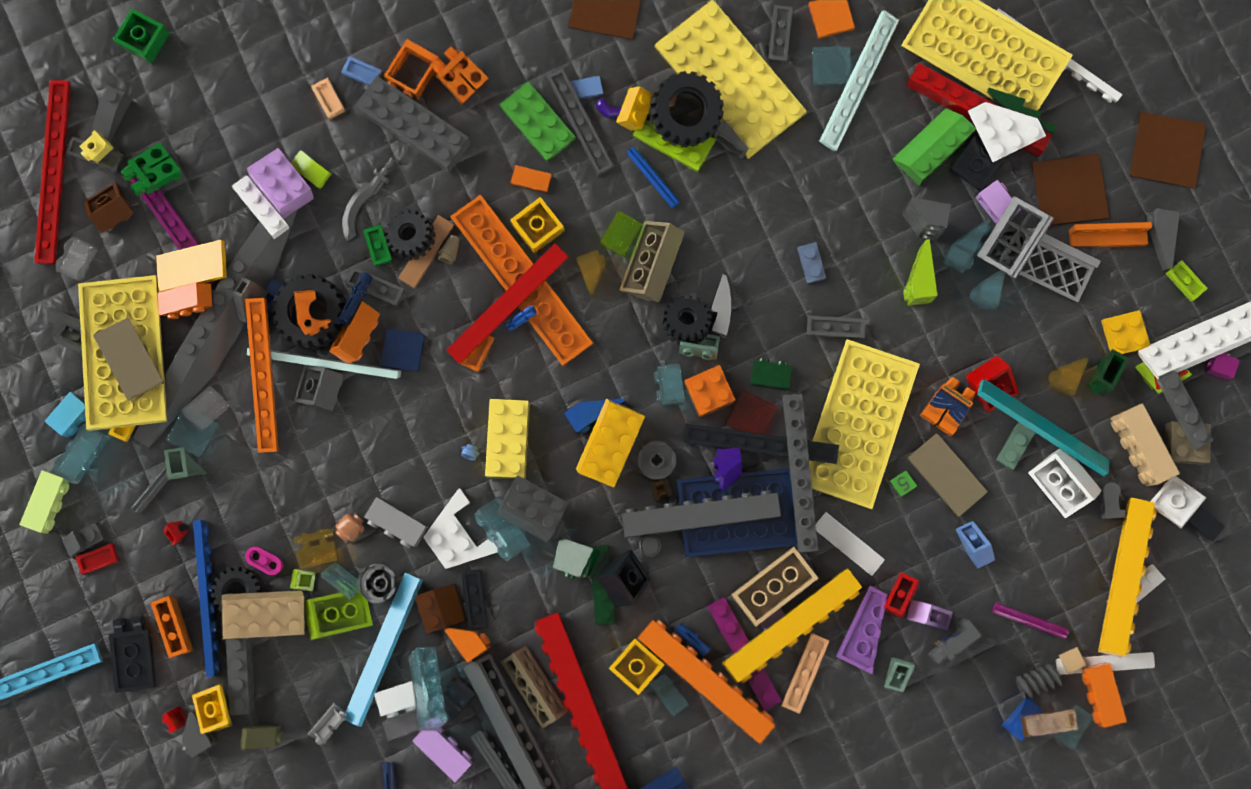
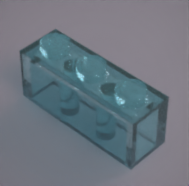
M86 423L81 425L77 430L74 440L67 444L64 454L55 461V467L52 471L68 482L78 484L111 436L102 430L88 431Z
M497 497L479 508L474 515L476 516V522L483 526L487 532V538L498 548L497 551L500 557L508 562L525 551L530 544L518 526L496 515L501 505Z

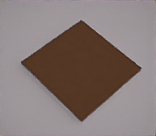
M573 0L568 28L633 40L641 0Z
M1140 112L1129 176L1195 189L1206 124Z
M1099 154L1032 162L1039 210L1054 218L1051 225L1109 218Z

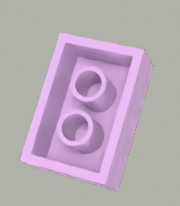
M279 148L247 168L252 181L283 219L314 199L311 188Z

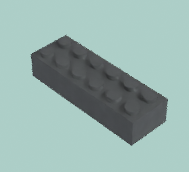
M378 76L374 78L355 104L360 114L449 174L471 144L469 137Z

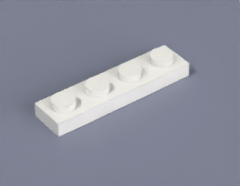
M247 175L232 185L234 191L274 239L289 229L288 224Z

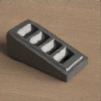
M723 120L715 131L713 138L743 159L749 148L729 124Z

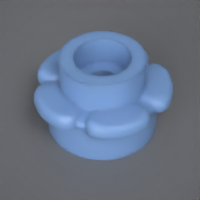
M470 444L461 448L463 450L461 456L471 461H475L476 457L480 454L477 451L478 448Z

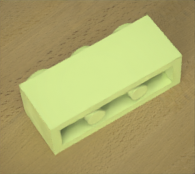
M42 470L20 525L48 534L55 524L54 518L56 513L62 507L61 500L63 495L68 492L70 479Z

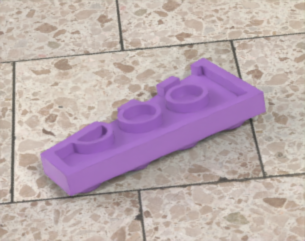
M868 586L836 657L872 674L881 623L884 616V605L888 594Z

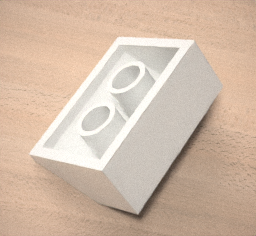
M1060 448L1028 472L1065 518L1093 501L1102 491L1076 458Z

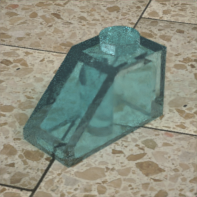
M998 271L972 289L970 299L973 300V306L995 310L999 306L1005 276L1004 271Z

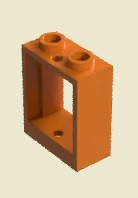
M406 39L386 71L384 78L387 83L403 91L402 93L412 99L414 97L419 100L435 74L431 65L439 56ZM409 54L430 65L415 90L394 79Z

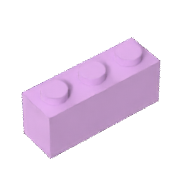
M430 722L412 742L456 782L473 764L471 761L472 756L465 750L461 751L457 747L458 743L451 736L447 738L442 733L444 730L439 724Z

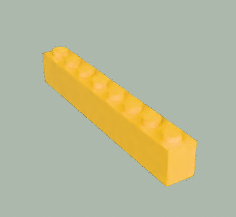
M1132 497L1127 501L1126 518L1123 520L1098 649L1100 653L1120 658L1130 653L1131 642H1129L1130 634L1133 635L1135 623H1132L1133 616L1137 615L1139 608L1136 600L1137 596H1140L1142 592L1140 579L1144 577L1146 566L1143 563L1144 558L1148 557L1150 550L1147 542L1153 534L1151 521L1155 520L1157 509H1154V502Z
M848 568L844 569L722 662V665L736 683L740 681L742 683L746 682L752 677L750 673L755 669L760 671L767 666L766 661L771 657L776 659L783 653L782 649L785 646L791 647L799 641L797 639L798 636L802 633L804 636L814 629L812 626L815 623L819 622L821 624L829 618L828 613L832 610L837 612L844 606L843 602L848 598L852 600L860 594L858 590L862 586Z

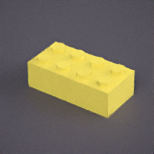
M490 399L485 476L487 478L515 479L518 475L526 479L529 401Z

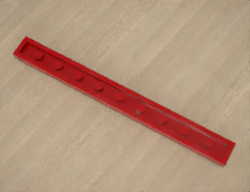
M50 80L34 258V263L56 265L71 83L64 80Z

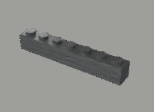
M480 730L471 736L504 789H523L520 782L517 783L515 780V774L509 771L507 762H503L501 759V753L496 751L494 742L488 739V733Z

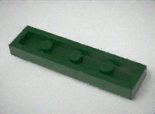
M608 545L591 546L594 549L600 550V554L591 571L595 624L615 623L614 604L597 579L605 565L610 563Z

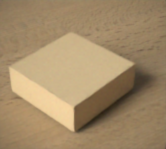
M1078 647L1058 655L1068 674L1086 666Z

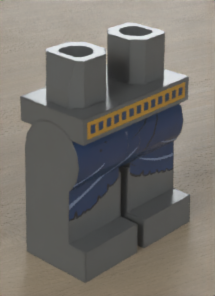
M961 619L957 622V625L960 627L950 636H944L941 640L933 643L935 648L928 655L935 663L940 664L944 660L952 661L956 658L954 654L960 653L982 636L970 620Z

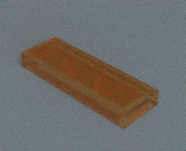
M1075 709L1021 716L1023 737L1078 729Z

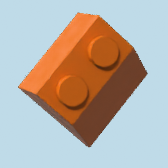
M447 628L444 630L467 663L472 662L491 648L489 646L491 641L485 633L459 628Z

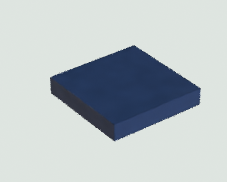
M387 329L380 366L419 372L425 334Z

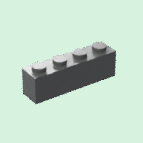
M252 638L226 639L230 715L254 713Z

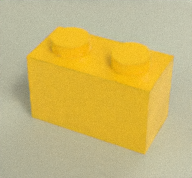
M640 86L629 88L616 123L630 131L642 129L654 94Z

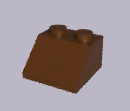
M116 182L84 201L88 218L101 233L111 231L116 224L128 220L134 213L131 204Z
M455 584L414 596L427 634L466 621Z

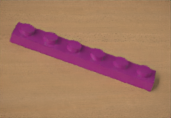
M725 597L707 606L733 654L749 643ZM764 668L760 671L755 669L750 673L752 677L748 682L764 711L782 702Z

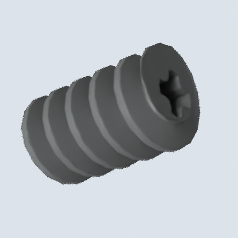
M1046 664L1045 669L1039 667L1037 672L1032 670L1030 675L1024 673L1023 678L1021 676L1016 677L1018 689L1024 699L1026 694L1032 699L1033 691L1039 696L1041 688L1044 692H1048V685L1055 689V682L1060 687L1062 686L1057 669L1054 665L1051 666L1050 664Z

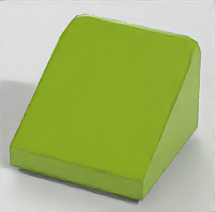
M293 569L290 588L313 591L316 572Z

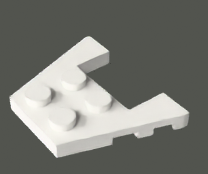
M461 489L456 491L423 537L445 569L504 550L494 535L477 547L458 521L455 514L470 504V501Z

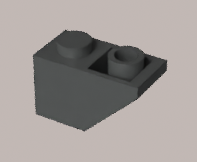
M242 277L234 290L233 297L238 319L247 323L245 299L266 298L268 291Z

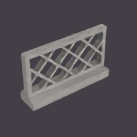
M1027 229V230L1033 233V231H1034L1035 229ZM1027 234L1024 235V236H1026V238H1025V240H1024V242H1023V244H1022L1020 250L1023 249L1024 245L1026 244V242H1027L1028 239L1030 238V236H1028ZM1044 234L1036 247L1038 252L1030 256L1031 258L1039 254L1042 265L1033 268L1029 258L1027 261L1029 269L1021 271L1019 275L1068 299L1079 302L1094 268H1098L1100 260ZM1051 251L1054 260L1045 263L1043 253ZM1067 259L1071 268L1062 271L1059 261ZM1056 263L1058 273L1049 275L1047 265ZM1043 267L1046 277L1039 280L1036 278L1034 270ZM1079 267L1088 269L1085 276L1078 279L1076 269ZM1072 271L1075 280L1066 283L1063 274ZM1059 275L1062 285L1054 287L1051 278ZM1076 283L1078 290L1076 295L1073 296L1069 294L1067 286Z

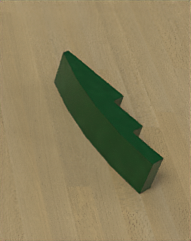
M992 88L987 89L986 93L1001 107L1038 118L1039 120L1041 112L1023 107L1024 98ZM1039 120L1044 131L1052 134L1055 133L1057 125Z

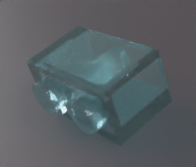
M680 364L657 366V372H654L655 383H659V391H656L657 402H661L662 407L684 404L685 398Z

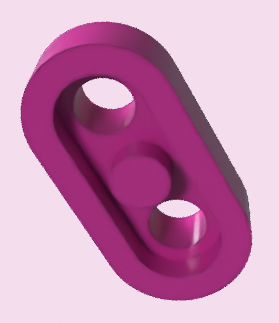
M251 547L245 554V559L249 565L268 575H277L283 569L282 560L261 547ZM256 553L260 555L258 560L254 559ZM272 562L276 563L275 569L271 568Z

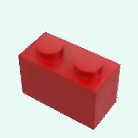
M901 572L884 605L885 611L903 619L918 590L919 580Z

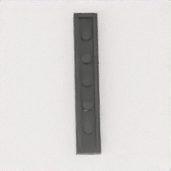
M564 68L548 75L547 79L597 175L599 176L615 168Z

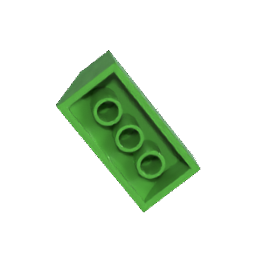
M945 108L892 160L919 186L972 136L976 128L963 115Z

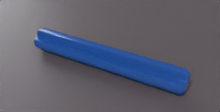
M636 147L630 148L627 151V155L671 208L678 206L680 200Z

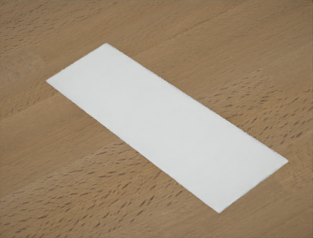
M827 512L816 523V531L871 576L884 562V558Z

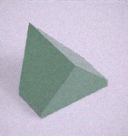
M184 447L164 450L168 480L208 474L184 450Z

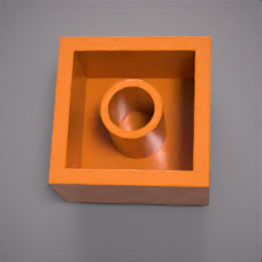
M720 365L684 380V385L699 418L735 402V397Z

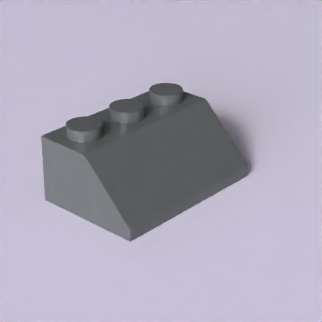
M912 197L903 211V217L917 237H921L924 241L930 239V242H933L947 228L951 205Z

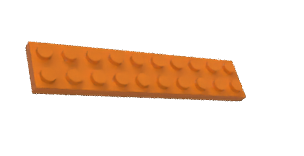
M481 194L450 216L505 291L533 265ZM547 281L540 285L518 307L520 311H524V309L530 306L535 307L537 314L528 321L562 366H565L593 345L591 339Z

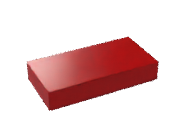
M114 543L76 556L81 575L120 562Z

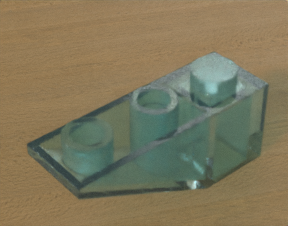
M986 219L950 246L942 263L961 273L966 269L970 270L975 261L972 258L974 253H978L983 245L980 242L983 235L987 236L991 229L989 225L991 219Z

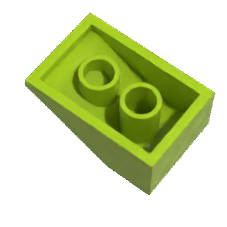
M930 239L925 240L919 248L906 284V289L903 290L904 300L908 302V306L928 304L937 297Z
M358 589L304 601V612L310 640L373 626L368 600L363 597Z

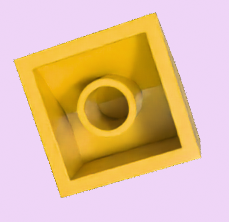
M222 684L192 695L201 734L219 731L232 726Z

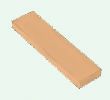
M813 633L810 634L781 706L800 714L830 642L829 640Z

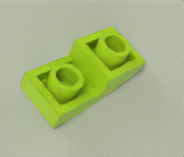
M301 150L291 162L298 173L320 189L331 175L329 171Z

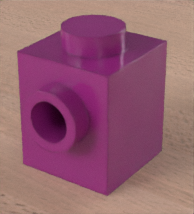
M1224 352L1206 360L1205 366L1207 368L1205 373L1228 381L1234 378L1240 360L1230 357L1229 353Z

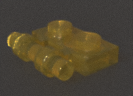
M323 528L319 529L318 532L302 533L301 536L294 537L295 545L302 544L303 549L296 550L300 570L339 560L335 541L327 543V537L334 535L332 528L326 530ZM319 539L320 545L310 547V541Z

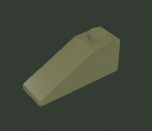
M256 724L243 728L241 749L279 746L283 739V731L280 730L281 726Z

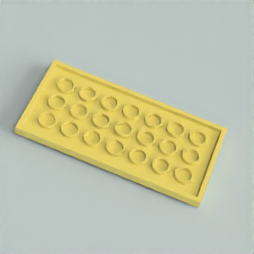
M711 0L655 44V48L677 74L682 71H686L687 74H690L691 71L697 72V76L701 77L703 74L707 77L706 80L709 83L713 81L716 84L714 88L720 91V100H723L724 103L722 108L724 113L720 122L722 123L725 120L749 148L745 155L748 159L807 113L806 109L714 0Z
M929 0L901 45L989 98L991 97L986 92L988 88H992L1024 98L1023 107L1036 111L1039 110L1073 56L979 0Z
M157 276L79 283L86 429L93 431L168 422L161 322L158 310ZM126 318L130 319L164 382L130 401L126 399L93 337L94 334Z
M846 339L812 440L839 445L837 464L809 460L813 490L868 509L873 508L920 365L919 363Z

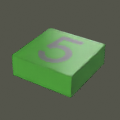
M907 471L902 472L889 481L899 497L917 487Z

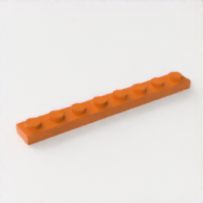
M245 299L258 453L279 451L267 299Z

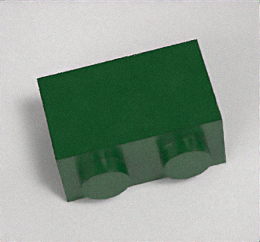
M758 358V361L754 360L750 386L788 391L792 366L784 361L769 363L768 359Z

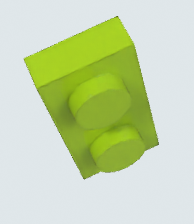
M1182 260L1165 273L1191 302L1208 289Z

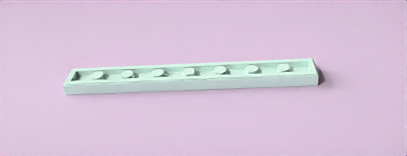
M887 11L881 12L819 141L833 151H837L899 22L897 18Z
M247 348L248 356H250L249 348ZM271 350L272 360L394 379L401 377L402 370L359 363L347 364L340 360Z

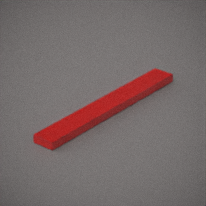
M554 244L446 351L461 364L569 257Z

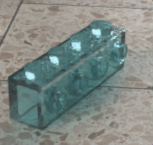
M417 647L408 657L419 731H437L447 721L436 647Z

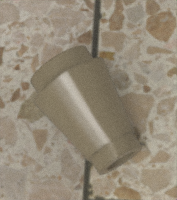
M450 235L438 252V259L441 262L451 265L453 261H456L460 238Z

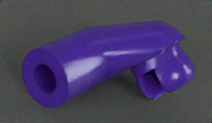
M604 98L599 99L596 105L598 111L604 117H618L622 108H612Z

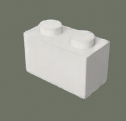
M415 680L374 694L380 715H386L387 718L399 715L398 711L405 709L406 712L417 709V704L421 703Z

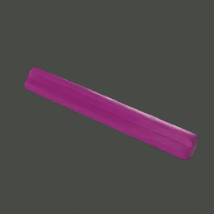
M995 603L992 612L1063 639H1066L1069 630L1067 628L999 603Z

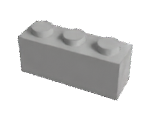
M377 497L364 516L368 519L367 524L376 529L380 526L385 529L384 534L391 538L395 536L400 538V543L408 548L411 546L417 547L428 529L427 526Z

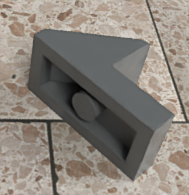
M95 522L80 531L70 532L62 542L70 558L105 541L106 538L99 524Z

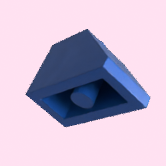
M1027 696L1001 726L1015 739L1022 741L1035 727L1043 710Z

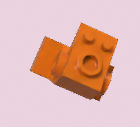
M294 291L297 322L304 334L313 336L321 331L320 327L322 326L324 329H327L329 327L328 323L331 322L330 319L316 320L309 313V306L316 299L315 291ZM311 320L310 325H305L304 322Z

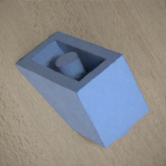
M974 521L956 529L969 558L977 568L995 561L992 545Z

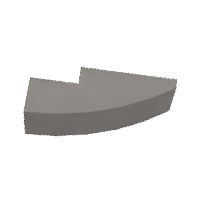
M722 275L710 314L717 316L711 334L726 338L731 317V295L726 275Z

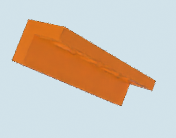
M1152 222L1075 224L1069 229L1070 246L1073 248L1148 245L1147 231L1152 228Z

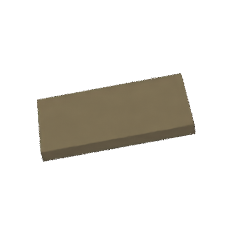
M129 318L93 335L128 401L164 383Z
M937 433L907 457L910 463L957 517L961 516L988 492Z

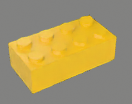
M606 399L576 467L577 472L615 487L645 416L640 412Z

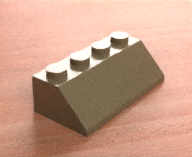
M644 221L619 291L647 301L660 302L685 232L671 223Z

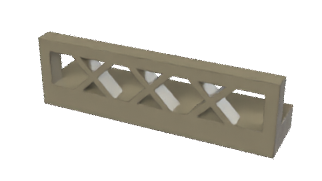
M527 646L522 647L501 661L502 666L542 729L568 712ZM511 659L516 666V670L508 662ZM521 678L525 680L526 686L522 684ZM531 694L536 697L537 703L532 700ZM542 711L548 716V721L542 716Z

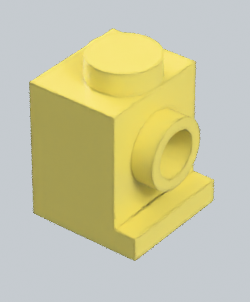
M95 130L79 146L83 150L81 152L83 157L88 161L93 160L96 163L101 161L114 148L102 134Z

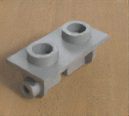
M333 703L309 731L308 735L316 739L315 742L320 746L323 743L325 744L332 735V730H336L346 720V711Z

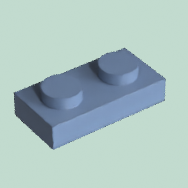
M817 243L799 246L797 249L807 284L826 280Z

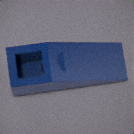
M624 398L611 399V401L618 404H625ZM605 400L580 402L564 413L577 434L580 432L585 434L592 429L591 425L597 421Z

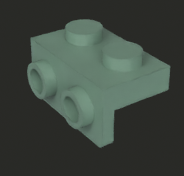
M708 334L707 337L704 336L702 342L698 340L697 344L680 342L679 354L687 357H702L705 360H716L720 336Z

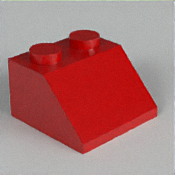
M998 355L966 375L970 389L976 392L975 397L986 413L991 412L997 407L977 395L980 382L983 379L1012 397L1019 394L1011 367Z

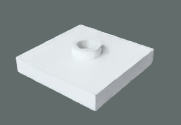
M1174 476L1164 484L1150 502L1155 503L1154 509H1157L1160 514L1182 528L1206 497L1177 476Z

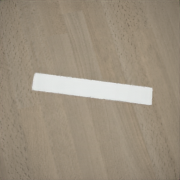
M1153 652L1126 654L1123 658L1112 655L1082 657L1086 664L1084 667L1106 662L1111 663L1113 671L1155 668ZM1056 659L1059 675L1068 674L1061 660ZM1080 668L1069 674L1083 673V670Z

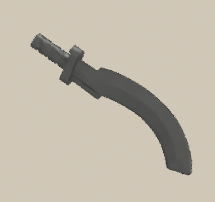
M390 157L380 173L375 169L373 173L376 176L371 183L367 182L360 187L346 205L342 218V229L346 241H350L357 236L355 219L360 207L370 196L376 195L384 183L388 184L390 181L386 176L397 162Z

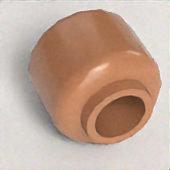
M347 513L336 524V534L345 542H353L364 531V526L362 525L364 520L356 513L354 516Z

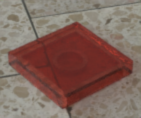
M743 390L726 425L738 431L765 434L777 406Z

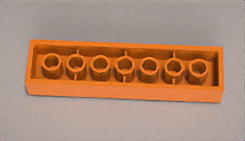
M659 619L656 622L652 620L639 635L638 639L754 740L761 744L775 727L772 723L774 719L766 711H758V705L749 697L744 699L741 696L743 692L734 684L730 687L726 683L728 679L719 671L715 674L711 670L713 666L704 658L700 661L696 657L698 653L689 645L685 648L681 644L682 639L674 632L670 635L665 631L667 626Z

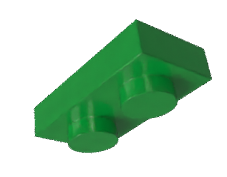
M382 225L363 230L373 265L376 267L392 262V256L385 240Z

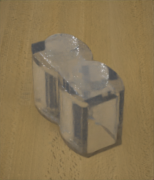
M71 237L64 245V254L56 261V271L81 282L96 254L97 248Z

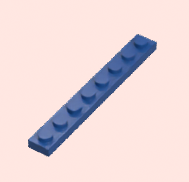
M205 520L193 521L205 669L206 677L219 676L221 661L218 660L217 654L220 650L219 641L216 640V632H218V624L214 620L216 605H214L213 597H211V593H214V589H211L214 583L211 582L213 565L209 561L211 545L208 543L207 535L210 534V529Z

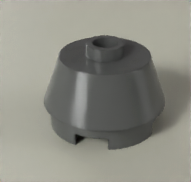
M370 565L358 577V590L368 601L381 603L389 599L395 592V574L385 565Z

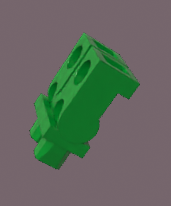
M160 142L134 159H130L128 166L121 171L123 178L127 182L133 178L138 180L131 185L132 190L137 196L145 192L150 195L163 185L182 178L181 170Z

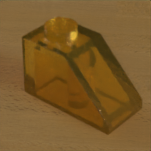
M598 250L576 257L590 296L594 295L605 271L604 265H606L603 254L599 255Z
M1083 358L1052 371L1048 378L1050 382L1048 388L1069 397L1074 395L1089 359Z

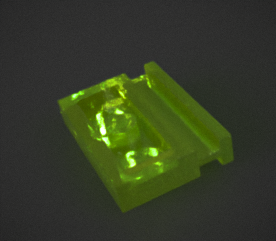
M618 210L599 243L624 257L639 232L642 223L635 221V219Z

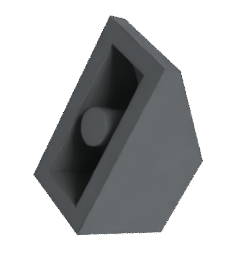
M196 711L190 712L182 743L186 755L194 758L216 745L217 742L211 732L201 734Z

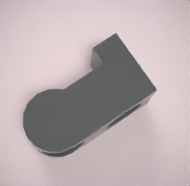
M1113 482L1103 484L1100 487L1102 491L1099 494L1101 519L1126 518L1125 510H1120L1119 495L1121 494L1119 485Z

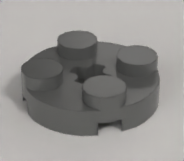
M649 442L638 454L639 469L649 479H664L671 475L675 468V452L664 442ZM655 455H659V459L663 460V462L659 463V466H655V463L651 462Z

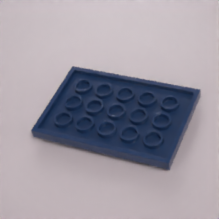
M790 468L742 473L725 490H720L719 482H715V476L677 480L680 506L684 505L683 502L695 500V504L703 503V499L714 498L715 501L722 500L723 496L734 495V498H742L741 494L753 493V496L761 495V491L772 490L773 493H778L781 514L777 518L682 530L685 557L798 546Z

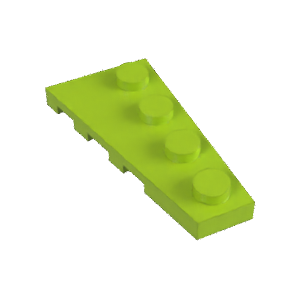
M645 120L642 129L635 130L633 133L634 138L696 172L699 171L716 142L715 138L709 137L707 141L699 143L698 146H688L687 148H681V145L673 146L670 141L667 140L665 142L661 139L662 135L655 132L654 124H651V121Z

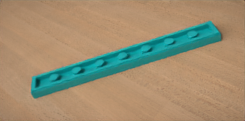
M983 379L980 382L978 396L1100 475L1105 476L1108 474L1109 459L987 380Z

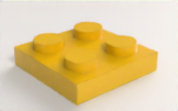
M1140 310L1101 320L1110 351L1114 349L1121 354H1126L1151 346Z

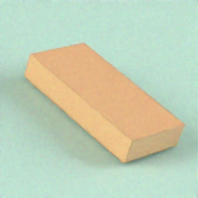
M328 78L311 86L329 120L346 111Z

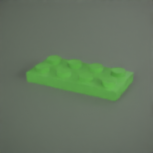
M529 82L499 104L501 109L546 162L576 139L574 134Z

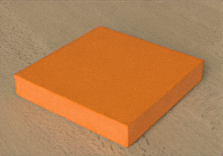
M816 0L809 2L808 5L818 39L855 29L847 0Z

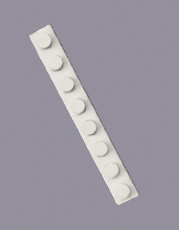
M999 8L997 9V11L1000 12L1001 14H1003V15L1007 16L1008 18L1014 20L1015 22L1019 23L1018 21H1016L1015 19H1013L1012 17H1010L1009 15H1007L1005 12H1003V11L1000 10ZM1072 59L1069 60L1064 70L1068 69L1071 71V76L1076 80L1081 81L1082 79L1087 82L1086 86L1092 91L1096 92L1098 90L1103 94L1102 97L1110 103L1112 101L1116 103L1122 96L1121 93Z

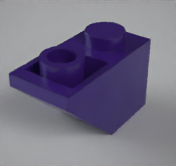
M740 448L717 449V457H713L714 469H718V471H715V482H719L720 490H725L742 475Z

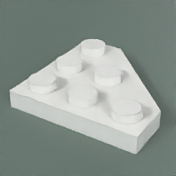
M988 102L968 110L992 162L1046 136L1038 118Z

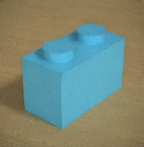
M69 392L47 417L45 422L61 436L67 438L73 436L78 431V426L82 421H86L85 401L77 394Z

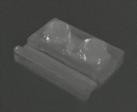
M209 386L185 406L181 413L196 425L200 431H203L228 409L230 404Z

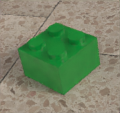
M131 8L114 36L113 41L123 50L152 64L170 32L163 24Z

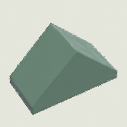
M891 657L884 687L904 692L915 664Z

